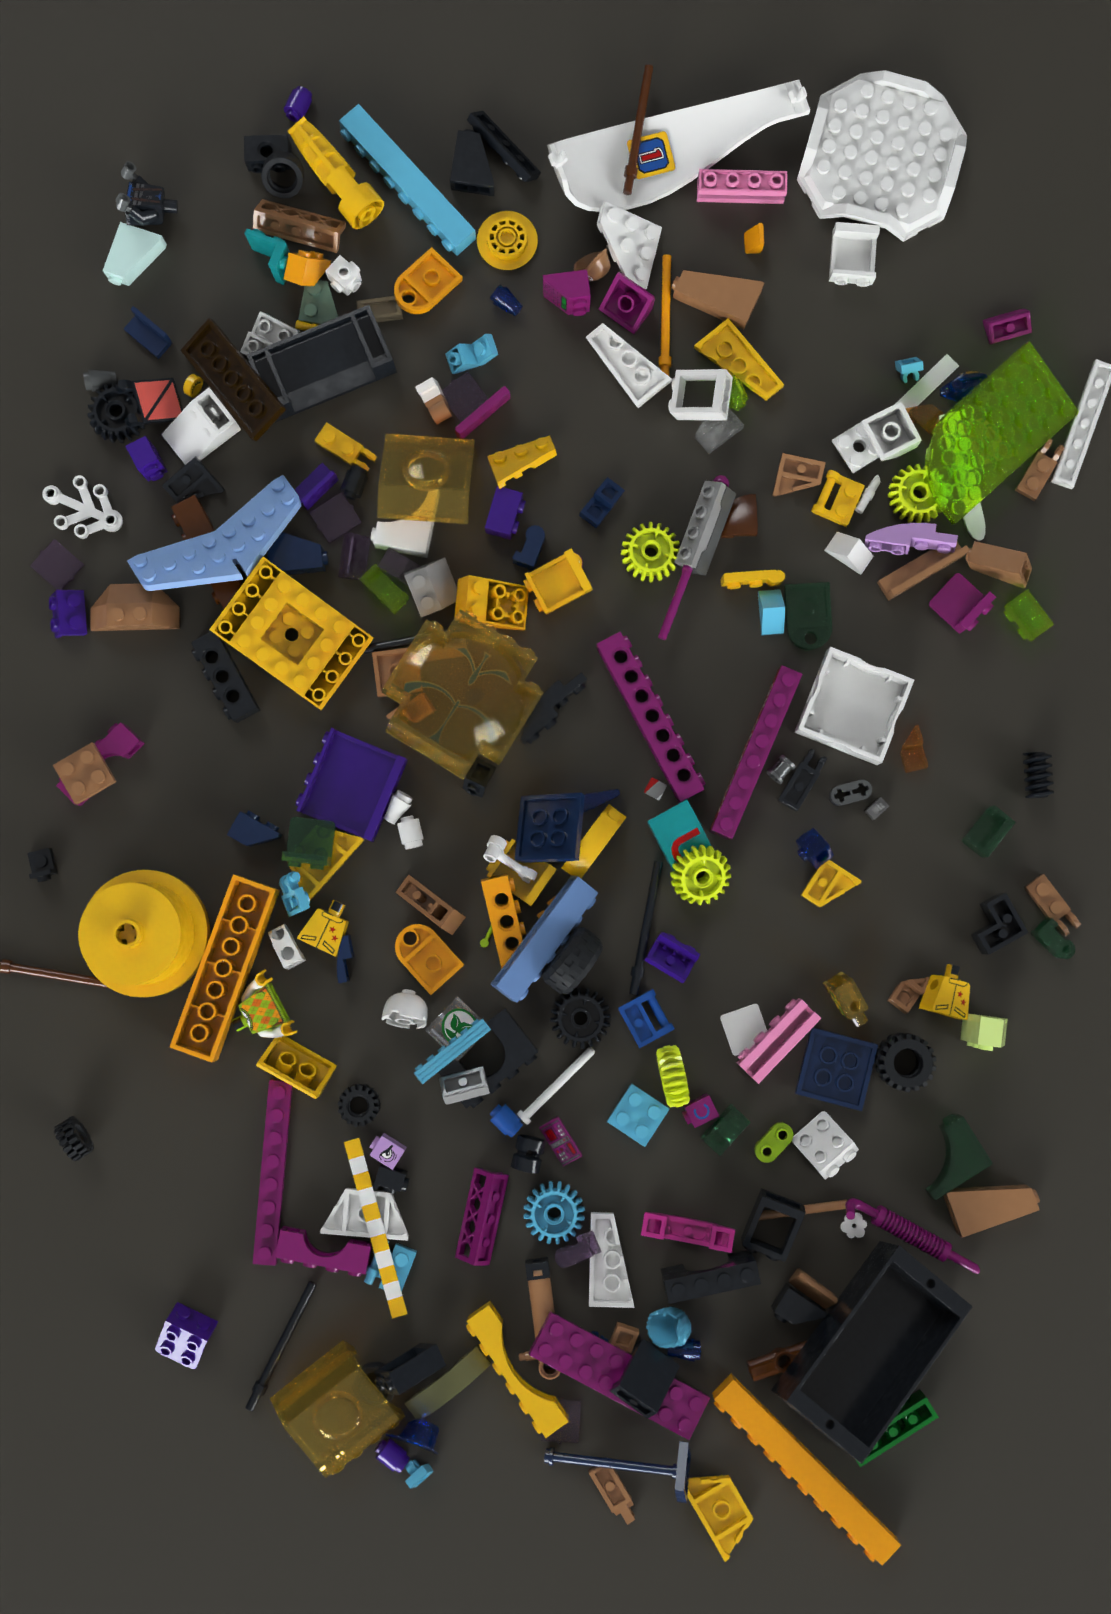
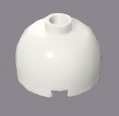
M404 989L402 993H396L386 1001L382 1020L386 1019L387 1024L400 1028L410 1029L411 1024H417L416 1029L424 1028L427 1025L428 1008L425 1001L420 996L415 995V991Z

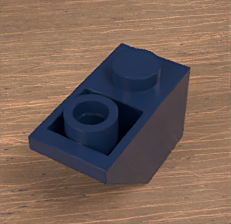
M249 810L247 813L239 812L227 833L229 837L248 847L281 839L283 834L277 832L279 827L270 822H267L265 825L258 821L260 816Z

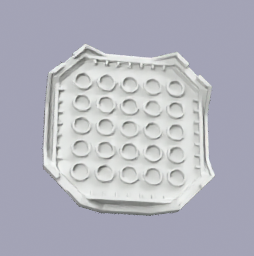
M886 70L861 73L820 95L797 181L803 192L807 193L812 201V207L819 219L845 217L870 225H880L881 228L887 229L904 242L917 235L919 231L927 227L930 228L944 219L964 157L967 134L945 97L928 82Z

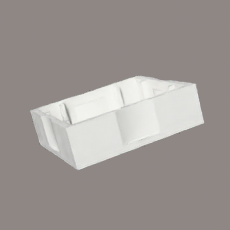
M830 647L824 655L794 733L869 763L879 765L884 760L894 734L896 720L905 706L914 679L886 668L870 665L861 658Z

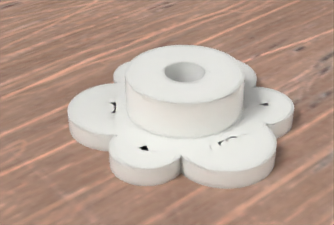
M855 1212V1218L852 1220L847 1219L845 1215V1221L840 1225L841 1230L847 1233L849 1238H854L855 1236L857 1238L863 1237L867 1222L863 1220L862 1215Z

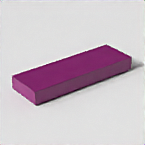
M506 386L501 387L455 427L456 436L461 441L510 399V391Z

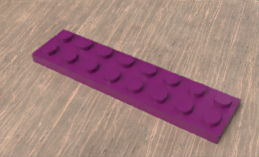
M550 1311L528 1354L637 1412L610 1392L613 1384L620 1380L632 1354ZM674 1378L658 1413L648 1419L690 1440L710 1397Z

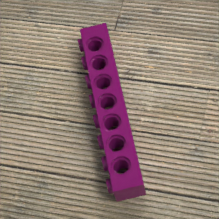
M618 632L597 643L596 648L678 803H681L705 790L703 787L705 781L700 773L696 774L692 767L695 763L690 753L686 754L682 748L684 742L679 733H674L671 727L674 723L668 713L664 714L661 708L663 702L658 694L654 695L650 688L653 686L652 681L647 674L643 675L640 669L643 667L637 655L633 656L630 650L632 644L627 635L623 636L621 632ZM617 653H623L627 660L624 663H618L614 656ZM632 672L637 676V680L629 683L625 679V674ZM644 692L647 695V701L638 702L635 694ZM649 711L655 712L658 720L649 722L646 719V713ZM665 731L668 734V740L660 742L656 737V733ZM670 750L676 751L679 759L675 762L669 761L667 752ZM678 771H687L689 780L685 782L680 781L677 777Z

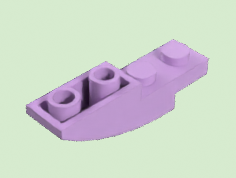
M907 523L885 527L867 534L864 545L872 552L886 551L894 555L908 554L910 547H914L917 550H937L939 553L946 554L949 552L954 553L958 535L936 532L937 524Z

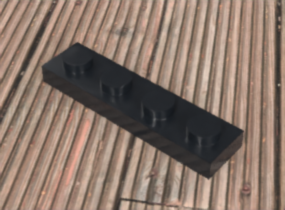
M484 111L470 113L467 121L472 125L473 130L476 133H480L487 141V145L501 156L502 161L516 172L519 179L529 182L539 177L541 171Z

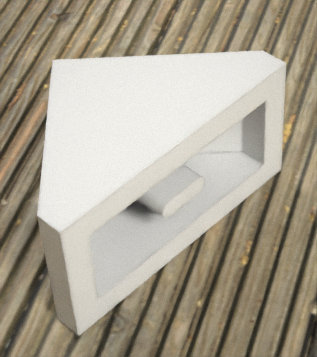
M836 532L824 550L860 575L874 557L859 538Z

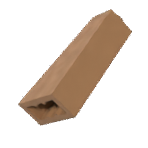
M683 270L680 277L676 276L671 289L674 290V299L720 320L725 321L729 318L736 327L744 330L762 292L764 282Z
M1027 1185L945 1188L941 1190L956 1233L962 1238L1040 1210L1037 1204L1040 1202L1036 1190H1032Z

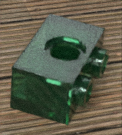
M730 1104L701 1138L721 1156L751 1122Z

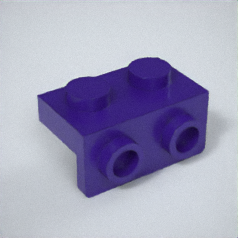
M56 590L49 597V609L53 610L50 626L55 638L87 635L84 590Z
M661 932L655 939L644 961L679 982L684 983L695 962L699 959L700 953L696 952L692 946L679 942L673 935Z

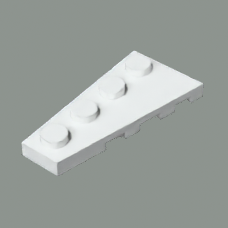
M602 323L586 336V339L638 408L673 381L672 378L605 324Z
M591 1212L589 1307L635 1308L614 1213Z

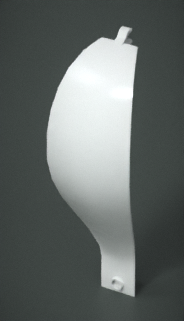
M795 80L645 118L641 137L665 131L669 140L675 169L643 179H634L631 195L623 194L625 166L628 165L630 155L627 141L632 140L635 121L548 144V158L551 166L554 167L566 197L575 206L587 211L600 212L601 204L606 201L624 210H629L650 204L677 191L697 178L699 169H709L763 129L778 122L808 115L810 108L806 99L807 93L804 86L802 87L800 80Z

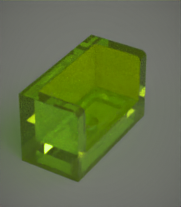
M376 564L360 578L362 584L393 614L409 600L408 594L396 586Z

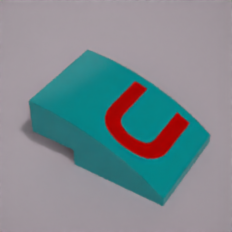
M688 800L647 821L673 871L675 869L672 867V864L679 863L676 859L677 856L682 858L685 856L683 850H687L690 853L691 846H695L697 850L700 844L704 845L706 849L708 846H711Z

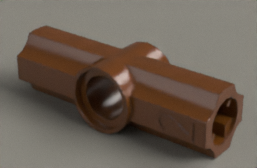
M807 1340L785 1348L778 1347L771 1353L747 1360L752 1380L755 1382L781 1372L784 1373ZM787 1355V1362L783 1365H778L780 1356Z

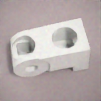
M285 923L268 932L283 968L289 970L306 961Z

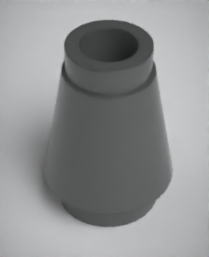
M88 370V372H83L86 390L94 392L104 389V385L111 387L112 383L117 384L115 371Z

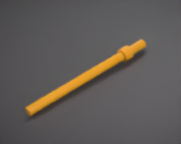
M665 254L662 256L661 356L658 358V367L669 376V368L672 366V357L669 356L671 255Z

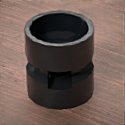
M518 1134L515 1145L518 1151L513 1154L511 1167L523 1172L538 1174L542 1162L539 1156L544 1154L546 1141L534 1136ZM527 1150H531V1151H532L531 1154L526 1153V1152H527Z

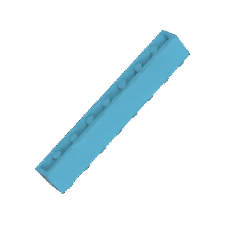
M359 104L339 120L342 137L347 142L351 141L355 145L356 152L362 158L365 156L370 161L369 165L375 173L380 172L383 175L386 185L390 189L394 188L398 192L400 200L405 205L409 204L413 208L414 215L420 221L423 219L428 224L427 228L432 235H438L441 238V243L448 252L452 251L458 256L476 240L475 229Z

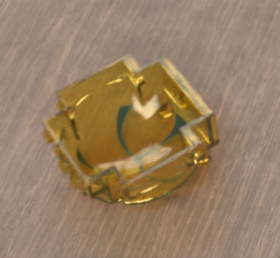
M460 609L447 631H444L443 626L438 622H430L426 619L382 689L383 694L400 704L388 722L385 732L461 779H464L479 754L499 765L544 693L534 682L525 681L538 657L535 656L531 649L527 647L522 648L515 644L516 641L508 635L503 636L496 632V628L491 624H483L477 620L476 615L466 610L464 612Z

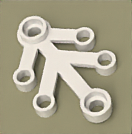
M81 475L74 477L73 485L79 490L83 503L63 495L61 490L53 485L45 487L42 492L44 500L49 504L56 505L61 503L79 511L66 517L63 515L56 516L54 525L60 530H65L70 525L91 517L99 520L87 526L83 524L75 526L74 533L81 539H85L89 534L102 529L108 532H116L123 525L122 515L118 511L112 510L107 496V488L102 484H97L93 488V494L100 500L102 512L95 509L87 487L88 481ZM79 480H84V483L81 486H77V482ZM100 488H103V489H104L103 494L98 495V494H97V491H98ZM53 490L54 495L52 497H48L49 491ZM114 517V522L109 524L108 519ZM61 519H64V525L59 526V521ZM85 528L84 534L79 535V530Z

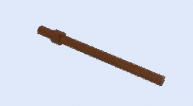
M650 64L645 65L630 155L628 165L625 166L624 171L625 183L623 194L625 195L632 194L634 179L637 178L638 168L636 165L653 73V66Z
M5 959L0 961V973L10 974L14 972L108 988L93 976L15 964L13 961Z

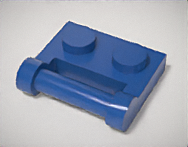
M654 989L618 1007L639 1048L675 1029L673 1024L668 1022L655 997ZM645 1001L649 1003L661 1026L660 1029L655 1030L641 1003Z

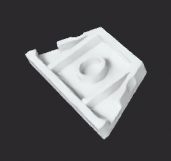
M346 1188L321 1228L320 1234L370 1238L356 1188ZM374 1190L387 1239L408 1241L409 1234L393 1194L382 1190Z

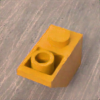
M298 250V253L289 252L284 280L301 286H315L325 273V270L330 266L331 260L323 258L324 254L316 251Z

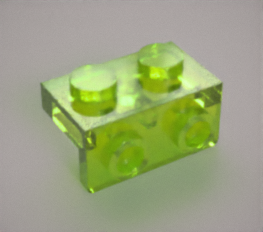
M1029 589L1004 606L1006 609L1004 611L1005 616L1010 622H1016L1019 626L1017 631L1024 640L1028 638L1031 642L1054 625V622Z

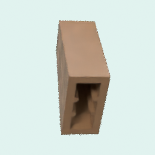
M974 541L973 547L969 548L970 551L966 554V561L971 570L1025 589L1032 571L1027 553Z

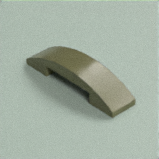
M476 1345L462 1356L454 1366L426 1388L420 1389L406 1400L404 1404L419 1422L466 1388L491 1363Z

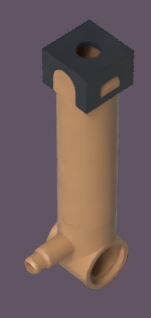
M548 1257L525 1261L535 1339L549 1312L555 1313ZM529 1351L519 1354L520 1361L537 1359L531 1357L528 1354ZM538 1360L539 1372L543 1378L552 1380L560 1375V1371L554 1368L547 1369L544 1363Z

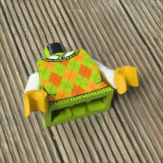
M265 969L256 974L255 979L247 986L241 997L242 1003L238 1005L242 1015L232 1019L233 1026L236 1031L249 1027L252 1034L258 1033L259 1036L267 1038L293 1035L297 1033V1030L292 1031L290 1025L295 1021L290 1020L272 983H269L273 978L266 979L264 977V973L267 971Z

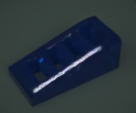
M614 789L584 794V812L617 798L620 795V791Z

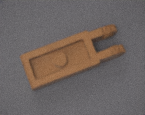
M1048 438L1040 451L1036 453L1015 491L1032 501L1037 499L1065 448L1060 444L1054 451L1052 458L1046 456V451L1052 445L1053 440L1051 438Z
M1041 874L1024 887L1050 923H1053L1062 935L1066 937L1070 934L1068 928L1059 920L1064 915L1075 928L1081 925L1077 917L1071 912L1070 907L1044 874Z

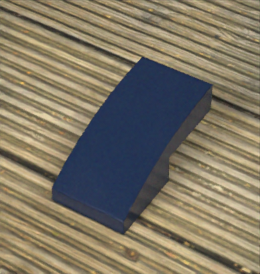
M607 477L595 491L590 501L580 511L579 516L597 529L625 490Z
M351 935L343 936L338 950V983L350 981L346 959L355 957Z

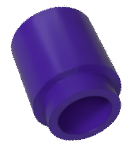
M297 86L296 89L292 90L284 106V112L289 120L297 122L303 116L305 117L312 103V93L308 89Z
M390 1438L386 1441L382 1439L375 1449L377 1453L375 1458L392 1472L400 1473L410 1459L406 1454L407 1451Z

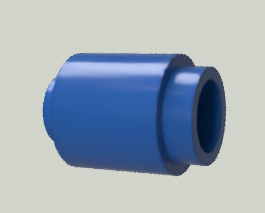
M498 1104L490 1112L492 1116L490 1121L504 1135H508L511 1138L523 1126L520 1122L521 1118L506 1104L503 1106Z

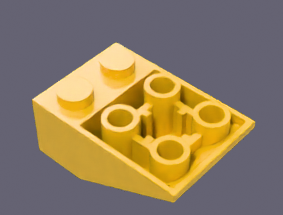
M472 575L459 578L454 623L476 624L478 627L525 630L529 591L524 585Z

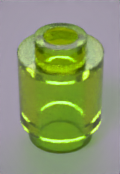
M732 375L733 381L729 409L734 408L736 411L747 405L746 401L749 397L741 380L737 379L736 375Z

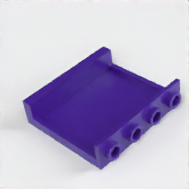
M331 727L330 732L326 731L322 739L324 746L321 753L317 752L314 758V770L312 773L309 772L305 779V791L303 794L300 793L295 805L298 806L296 811L374 842L392 794L395 793L408 760L405 757L385 751Z

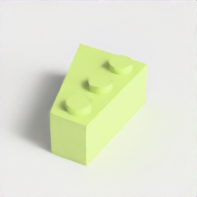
M968 1013V1019L962 1020L960 1040L967 1041V1046L981 1050L993 1051V1047L1001 1048L1005 1046L1008 1019Z

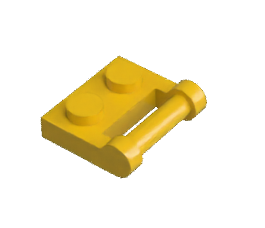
M828 470L825 485L811 511L816 515L847 527L865 485L846 478L836 471ZM837 483L841 486L831 509L828 510L825 508L834 484Z

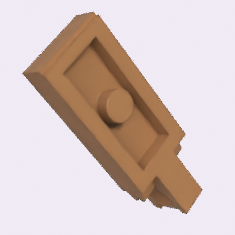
M594 1466L588 1469L589 1475L611 1512L616 1516L621 1513L627 1525L633 1522L635 1515L630 1507L634 1503L616 1470Z

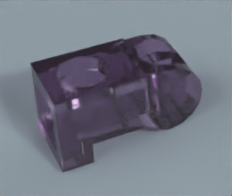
M593 1231L577 1236L578 1244L559 1248L555 1253L557 1265L561 1268H567L601 1253L602 1251Z

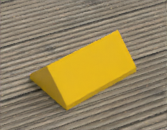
M286 1036L274 1038L256 1064L257 1067L314 1099L321 1096L337 1067L336 1064Z

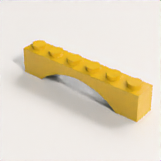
M488 1301L470 1314L466 1320L468 1323L466 1325L467 1330L473 1337L477 1336L481 1342L479 1347L484 1355H490L494 1361L492 1364L494 1370L499 1376H504L507 1381L505 1385L512 1395H517L522 1411L525 1414H530L534 1420L532 1425L537 1433H542L547 1438L569 1422V1415L556 1396L534 1388L514 1369L504 1346L503 1318L492 1302Z

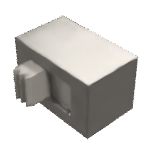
M880 797L864 812L871 820H875L889 805Z

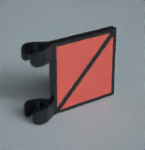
M174 378L137 381L124 379L119 380L118 385L115 386L118 394L132 391L134 393L139 414H128V418L125 419L127 427L173 422L183 411Z

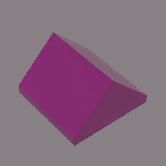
M618 272L598 310L635 334L653 310L655 296Z

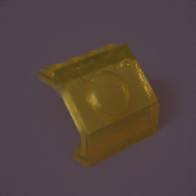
M386 434L378 484L377 518L468 524L473 458L476 452V448H474L475 440Z
M344 1340L270 1398L285 1430L325 1478L330 1474L333 1475L342 1471L349 1461L358 1458L364 1449L371 1444L377 1443L384 1433L397 1427L400 1423L399 1421L405 1417L402 1409L389 1403L363 1372L354 1357L357 1354L354 1346Z

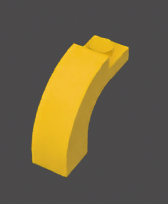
M608 804L581 840L579 861H566L561 868L571 876L582 878L627 817Z

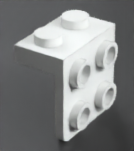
M825 1111L820 1112L795 1134L792 1139L793 1144L825 1180L836 1175L839 1167L845 1162H850L859 1150L851 1138Z

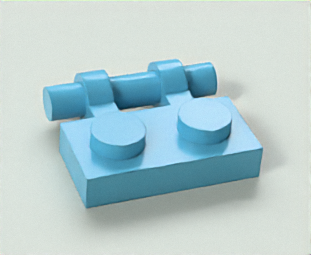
M295 871L289 872L279 880V886L283 892L281 898L289 917L310 908L309 895L303 890V887H299L298 882L301 876Z
M396 1243L393 1251L390 1250L402 1292L417 1251ZM375 1254L371 1265H368L367 1275L364 1280L369 1285H373L375 1277L381 1278ZM381 1280V1283H380V1285H379V1288H381V1289L384 1290V1287H383V1284H382V1280Z

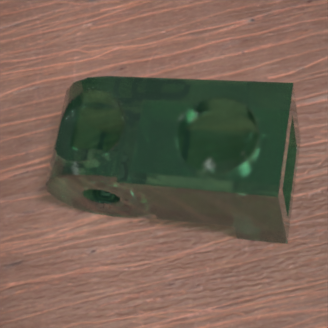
M1045 918L1030 934L1054 957L1061 959L1073 957L1076 950L1073 942L1064 939L1055 930L1058 923L1053 918Z

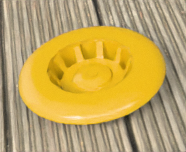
M501 211L489 216L482 223L477 234L479 253L489 265L497 269L514 270L520 268L530 261L537 249L538 237L534 225L527 217L514 211Z

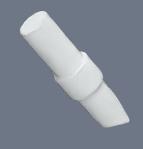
M878 474L864 490L862 498L855 508L857 513L862 514L869 501L874 497L875 491L881 482Z

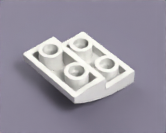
M260 311L252 332L248 331L240 352L247 355L301 333V331Z

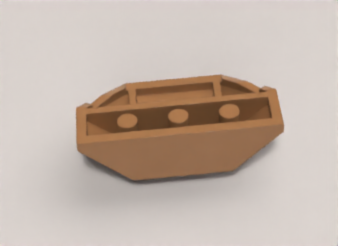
M110 584L90 608L91 631L180 629V607L162 590L147 591L141 584Z

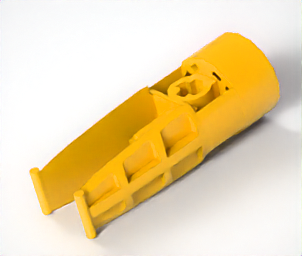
M303 116L288 130V133L324 186L332 194L337 193L342 199L338 209L351 227L361 229L367 226L379 216L383 210L384 201L369 183L358 184L355 181L356 173L321 132Z

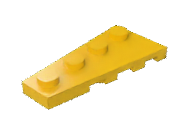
M729 318L694 345V349L720 368L726 369L731 376L766 401L784 387L783 382Z

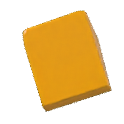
M758 223L744 233L746 254L762 252L764 247V226L762 223Z

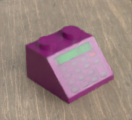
M587 269L543 275V296L568 315L582 316L586 312H590L591 294Z

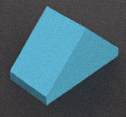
M781 590L758 591L761 635L784 634L785 604Z

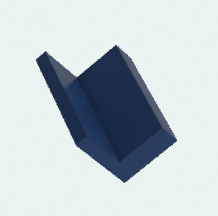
M133 306L131 311L135 316L125 326L124 330L159 360L173 343L162 329Z

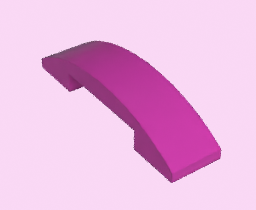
M645 1212L641 1235L662 1240L664 1238L732 1253L735 1229L686 1217Z

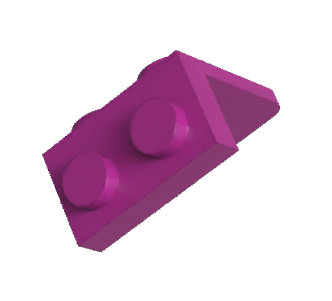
M957 573L929 601V606L960 634L966 629L971 631L979 621L976 618L981 613L986 615L993 608L992 601L996 596L990 591L983 595L965 577Z

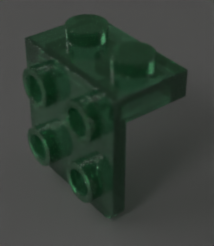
M291 818L287 851H283L282 861L288 862L287 866L301 867V863L310 864V869L324 870V866L331 867L336 824L333 821Z

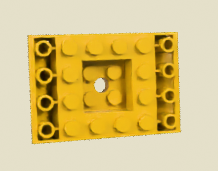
M265 557L261 558L209 629L231 647L320 710L324 708L374 639ZM293 628L298 632V638L295 641L286 639L285 632L287 629Z

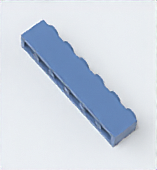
M570 876L491 982V985L511 1001L517 1003L519 1000H523L529 992L528 988L531 983L536 982L541 977V970L546 963L549 964L555 958L557 948L566 943L569 938L568 933L573 927L575 928L580 924L585 910L590 909L594 905L598 892L580 877Z

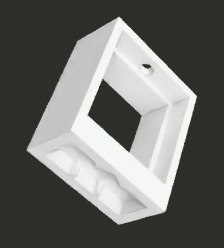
M726 369L676 370L675 378L672 381V399L669 400L668 405L670 413L677 420H727L733 377ZM686 381H716L712 407H682Z

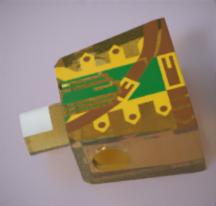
M841 971L823 982L824 987L844 1017L848 1020H853L856 1027L868 1021L864 1014L868 1010V1005L851 977Z

